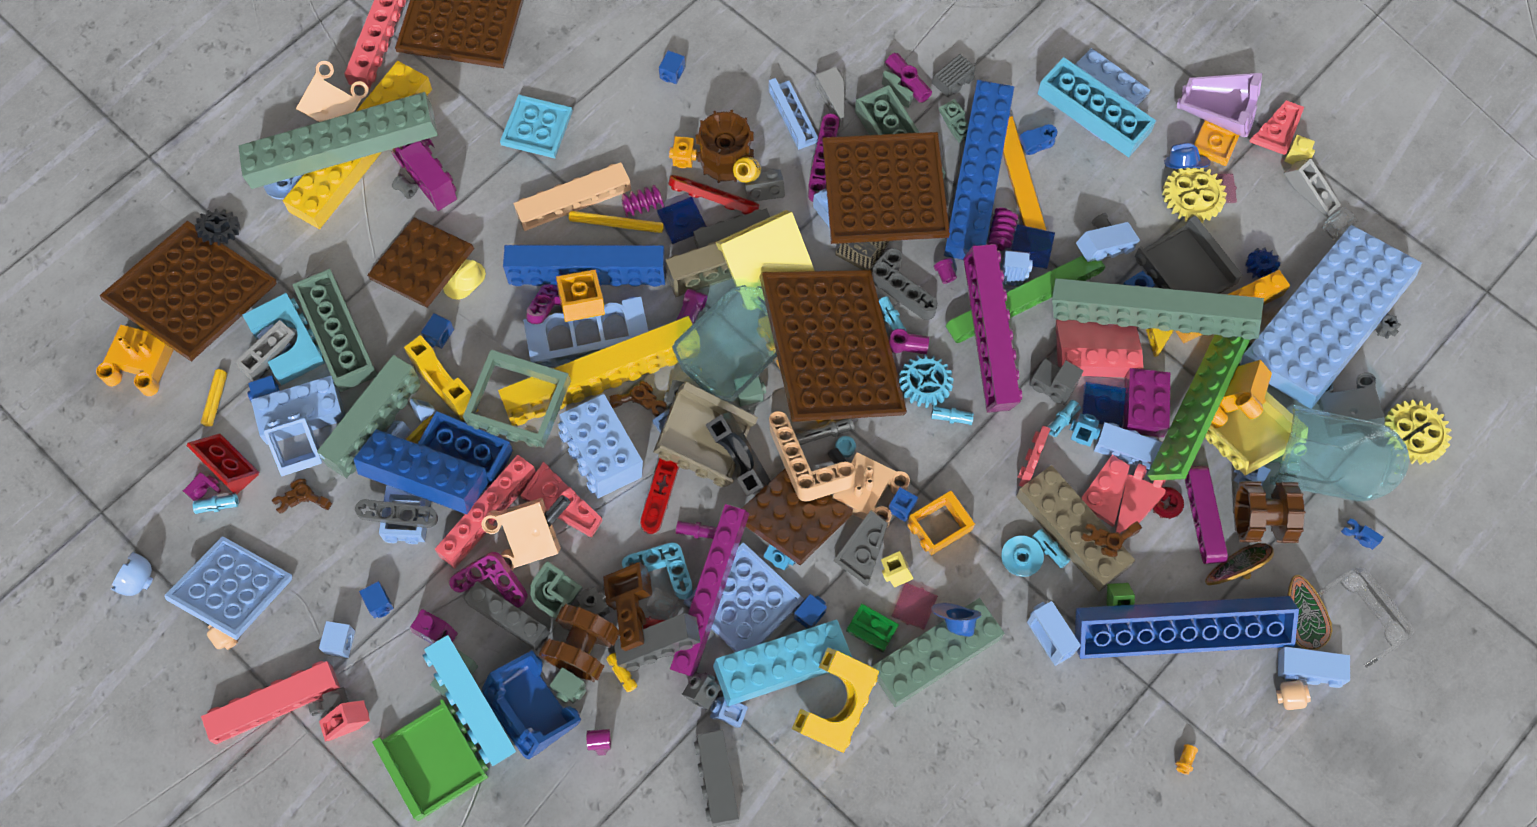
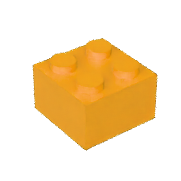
M596 269L556 276L565 322L605 315L603 296Z

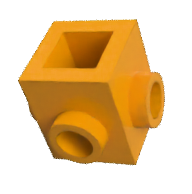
M675 136L674 147H670L669 158H672L673 166L692 168L693 161L697 159L694 138Z

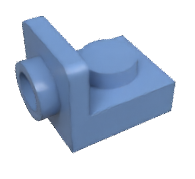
M718 697L711 705L710 718L719 719L736 728H740L748 707L741 703L727 706L725 698Z

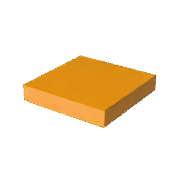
M1205 120L1194 145L1198 148L1199 155H1203L1211 161L1226 166L1239 135Z

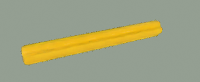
M576 211L569 212V221L656 233H663L664 224L660 222Z

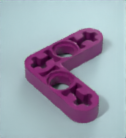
M546 284L541 287L527 308L526 319L529 323L540 324L544 322L554 305L561 306L556 285Z
M490 552L457 571L449 580L451 589L461 593L474 586L476 582H481L490 577L504 599L517 608L521 607L528 598L527 591L504 558L497 552ZM490 560L496 561V564H492L488 568H486L485 565H487V563ZM478 568L481 571V576H474L471 569ZM465 576L467 577V579L465 580V582H464L463 584H462V583H460V584L457 583V580H461V579H463ZM500 576H507L510 584H503ZM514 595H515V596L519 595L521 598H520V599H518V598L515 599L513 596H514Z

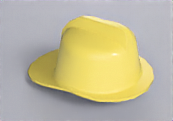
M466 259L443 288L444 293L449 298L456 300L467 297L484 281L486 275L484 267L474 260Z

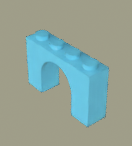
M287 293L243 314L248 327L256 339L262 329L269 327L271 324L275 325L279 320L287 327L297 330L298 337L295 345L286 353L268 361L272 372L281 386L325 364L319 346L314 343L316 339L311 328L307 330L305 327L308 324L303 313L298 314L297 309H299L296 300L294 298L290 299Z

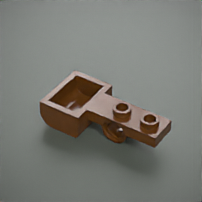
M637 562L603 576L606 604L613 610H617L621 649L624 651L644 644L642 626L646 624V616L639 606V600L652 596L650 574L641 562Z

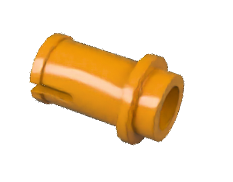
M1184 744L1180 760L1176 761L1175 764L1178 772L1188 775L1189 772L1193 771L1192 764L1198 752L1196 747Z

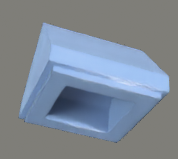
M414 398L410 399L413 411L421 422L435 413V408L429 402Z
M395 420L385 433L404 439L410 429L403 421Z

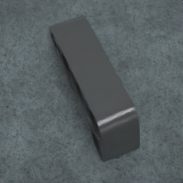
M895 248L887 250L873 266L872 277L874 284L924 320L934 318L938 305L937 300L898 272L901 268L902 253ZM890 259H894V260H896L897 262H891V261H889V260H890ZM877 273H884L885 275L880 276ZM892 284H899L900 287H895ZM908 295H914L916 298H910Z

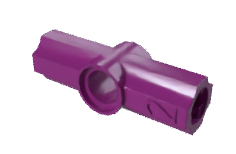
M893 53L888 57L885 65L892 73L901 78L900 86L907 87L910 91L914 92L913 97L919 103L928 100L932 95V91L917 75V69L914 66L908 65L898 53Z

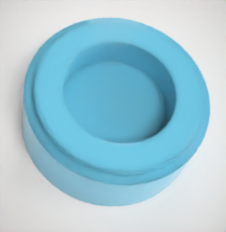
M842 436L836 441L835 448H838L844 458H847L854 454L856 443L851 437Z

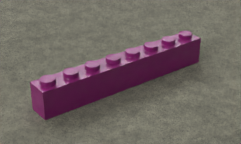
M727 504L724 506L688 615L697 617L701 642L692 645L691 649L675 652L670 670L691 677L698 670L749 517V513L746 510Z

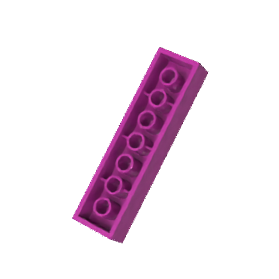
M996 244L972 246L963 260L987 413L1010 411L1021 402L1022 390L1018 387L1019 370L1015 367L1014 361L1016 360V350L1012 348L1013 331L1009 328L1008 323L1010 312L1009 309H1006L1007 292L1003 289L1002 284L1004 273L1003 270H1000L999 265L1001 254L999 250L997 251Z

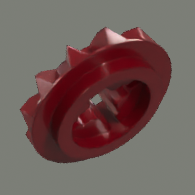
M1162 487L1166 490V493L1153 507V513H1157L1160 518L1164 517L1169 520L1178 517L1184 508L1182 495L1174 488ZM1170 497L1169 504L1172 506L1164 509V503L1161 501H1165Z

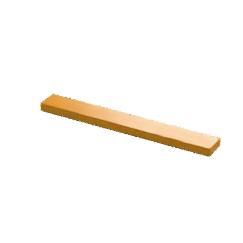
M1011 116L1008 120L1003 157L1031 253L1051 250L1050 240L1013 116Z

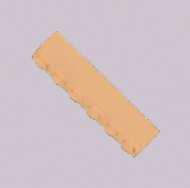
M620 162L611 164L602 170L593 171L581 178H574L568 183L556 185L547 191H540L534 196L522 198L513 204L523 230L527 231L566 216L570 211H578L631 190V184Z

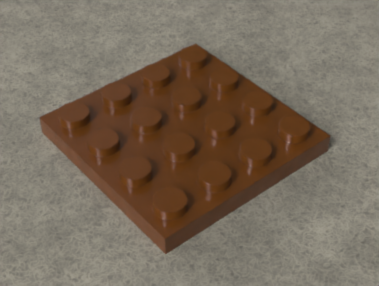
M414 217L367 276L370 280L428 308L475 248L471 243Z
M786 468L741 508L749 513L745 527L800 566L852 516L853 509L833 499L831 494L811 501L800 500Z

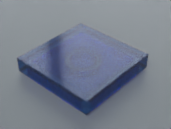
M692 197L657 210V215L661 223H663L672 244L693 237V231L701 227H707Z
M1017 224L1011 251L1030 253L1029 260H1032V266L1047 269L1055 232Z
M1085 382L1082 414L1093 415L1099 420V424L1102 425L1106 422L1115 423L1122 427L1126 388Z

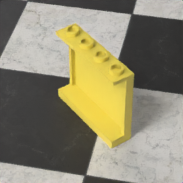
M788 210L782 211L716 242L718 250L723 253L742 300L741 307L746 310H754L761 303L765 302L759 278L761 272L815 271L793 213Z
M1267 391L1264 398L1266 402L1262 404L1263 411L1258 417L1248 419L1240 409L1226 413L1228 416L1227 422L1219 428H1214L1210 425L1205 436L1208 443L1213 444L1220 454L1230 460L1234 468L1240 470L1245 476L1305 443L1307 440L1308 428Z

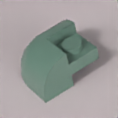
M546 561L530 585V595L533 603L539 609L556 620L561 607H564L565 604L571 605L583 588L567 577L563 571Z

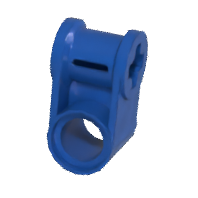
M1048 124L1023 132L1019 136V140L1026 155H1033L1053 147L1058 131L1055 126Z

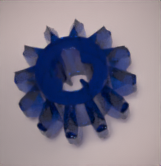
M1266 247L1262 248V250L1255 249L1249 253L1245 262V266L1248 267L1247 273L1253 274L1252 279L1256 276L1261 279L1277 271L1281 263L1277 261L1279 255H1273V250L1268 252Z

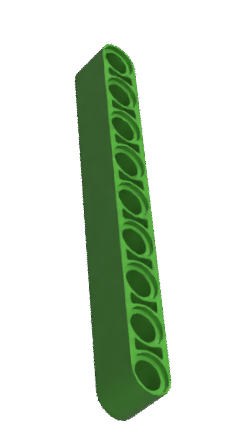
M1082 255L1007 292L1005 303L1006 309H1009L1010 318L1052 298L1056 279L1087 281L1103 272L1106 268L1102 261L1094 260L1087 262ZM971 310L950 320L945 326L955 343L963 342L975 336Z

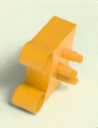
M120 325L103 363L96 369V374L108 386H116L121 382L122 374L120 370L137 374L134 378V385L143 395L153 396L159 390V381L174 350L147 331Z
M1261 360L1244 365L1239 363L1211 426L1214 428L1222 427L1228 420L1226 413L1240 409L1248 419H1254L1262 413V404L1266 402L1264 398L1272 372Z

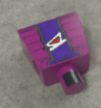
M424 609L420 610L410 626L413 634L431 644L441 639L444 631L452 643L458 635L446 621Z

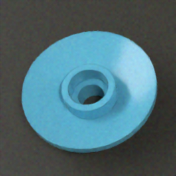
M1015 536L1009 539L1003 546L1001 558L1005 568L1010 573L1020 577H1027L1035 574L1041 568L1044 553L1039 543L1033 538ZM1018 556H1024L1025 561H1019Z

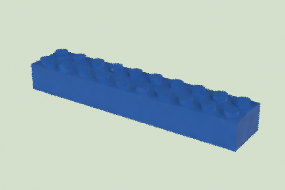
M977 80L949 224L950 235L945 245L944 256L963 260L972 246L986 245L1015 86Z
M1290 596L1076 608L1075 637L1081 645L1077 653L1080 659L1295 647L1299 608Z

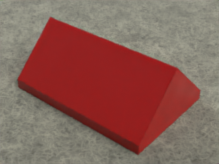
M220 433L188 442L186 445L234 494L242 491L260 473Z

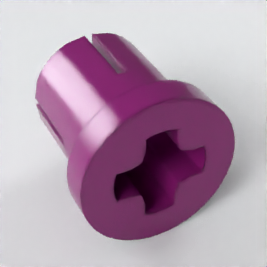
M951 258L941 260L933 266L935 271H938L943 284L957 279Z

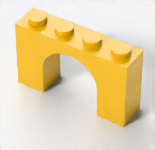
M419 335L404 347L406 353L419 374L461 422H465L463 415L471 398V391L459 378L453 380L437 359L432 347Z
M827 647L818 668L839 677L844 682L847 690L846 703L843 709L831 718H821L800 708L792 729L844 753L851 742V736L855 727L859 724L862 710L868 703L872 687L877 682L879 671Z

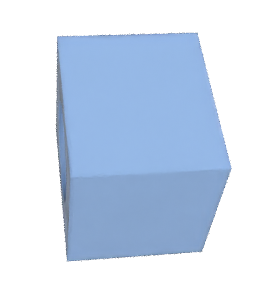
M326 621L319 649L325 655L349 658L355 630L348 624Z

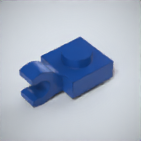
M1351 518L1346 523L1352 527V530L1347 527L1341 530L1346 536L1355 535L1354 538L1362 546L1372 550L1384 538L1368 526L1362 527L1356 520Z

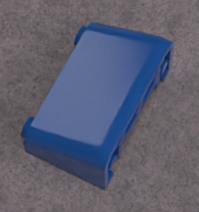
M533 651L490 672L481 690L496 718L526 759H531L576 727L581 721L579 712L571 706L563 708L540 676L543 663Z

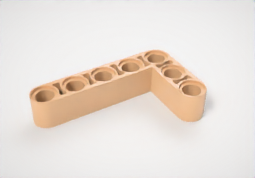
M781 411L773 412L770 415L771 436L800 500L811 501L849 489L854 485L855 468L850 462H841L811 471L787 415Z

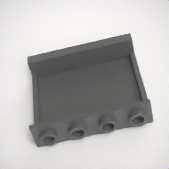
M1196 215L1190 218L1185 226L1144 249L1140 246L1135 254L1137 263L1143 266L1147 275L1162 289L1220 294L1238 284L1243 276Z

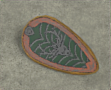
M1255 543L1241 548L1229 556L1227 562L1220 563L1208 574L1205 579L1206 585L1221 584L1240 576L1246 580L1250 579V572L1262 567L1272 559L1274 549L1266 543Z
M1294 575L1291 578L1287 596H1290L1299 608L1295 643L1307 650H1318L1330 640L1332 623L1315 588L1304 577Z

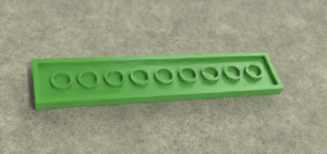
M1214 335L1147 474L1151 480L1186 478L1250 340L1235 336L1223 337L1221 335Z

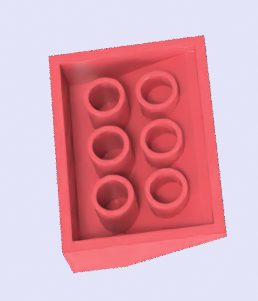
M1056 320L1057 364L1060 368L1065 361H1068L1084 370L1082 376L1125 377L1130 368L1143 369L1142 347L1136 326L1121 327L1117 324L1101 325L1097 322L1081 323L1077 320Z

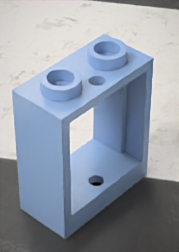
M299 412L292 413L287 416V419L283 420L273 419L267 422V425L264 427V434L281 476L322 463V459L317 453L319 446L306 412L302 414ZM302 422L313 452L285 461L273 431Z
M386 486L385 502H420V506L430 507L431 501L391 486ZM384 508L381 516H390L391 508ZM429 513L427 516L418 515V517H423L428 522ZM380 522L379 535L387 543L405 541L408 544H418V542H425L427 528L417 527L416 531L388 529L389 523Z
M1052 601L1047 604L1041 602L1033 608L1034 611L1030 613L1031 616L1027 623L1054 666L1073 656L1081 645Z

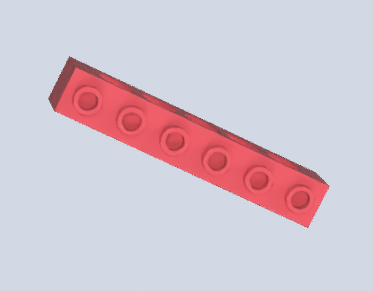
M374 0L344 73L349 85L361 81L367 85L368 89L371 88L372 83L376 80L378 67L382 65L384 52L388 50L389 39L394 35L395 24L400 19V12L402 7L405 6L406 0Z
M517 455L476 501L469 513L461 518L435 548L438 556L455 569L486 534L482 528V520L487 513L492 510L502 511L507 509L535 475L534 466L520 455ZM489 518L488 522L493 526L496 520Z

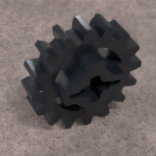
M215 209L214 212L207 210L206 215L201 213V218L196 219L195 229L198 238L202 237L203 242L209 240L210 245L214 242L221 245L223 241L228 244L229 239L235 240V235H239L240 223L238 222V217H233V212L227 214L226 209H223L221 212H218V209Z

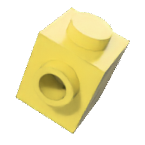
M1296 135L1289 147L1284 162L1293 165L1297 161L1312 159L1315 150L1312 149L1315 141Z
M900 551L881 559L884 570H882L886 582L891 581L894 588L914 579L907 561Z

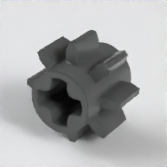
M1387 313L1375 328L1378 333L1377 336L1380 335L1386 339L1391 335L1395 337L1399 332L1397 329L1401 324L1398 323L1397 316Z

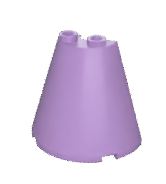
M1262 73L1189 78L1187 85L1183 86L1182 98L1178 99L1177 109L1184 110L1239 136L1247 137L1256 115Z

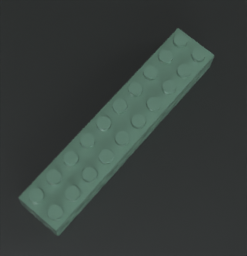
M422 92L238 145L242 176L251 189L432 138L438 136L433 107L426 93Z
M1067 279L1055 280L1052 297L1054 318L1061 321L1077 320L1081 323L1097 322L1101 325L1117 324L1121 327L1136 326L1141 329L1156 328L1161 331L1196 332L1202 335L1215 334L1223 337H1242L1247 340L1259 338L1264 298Z

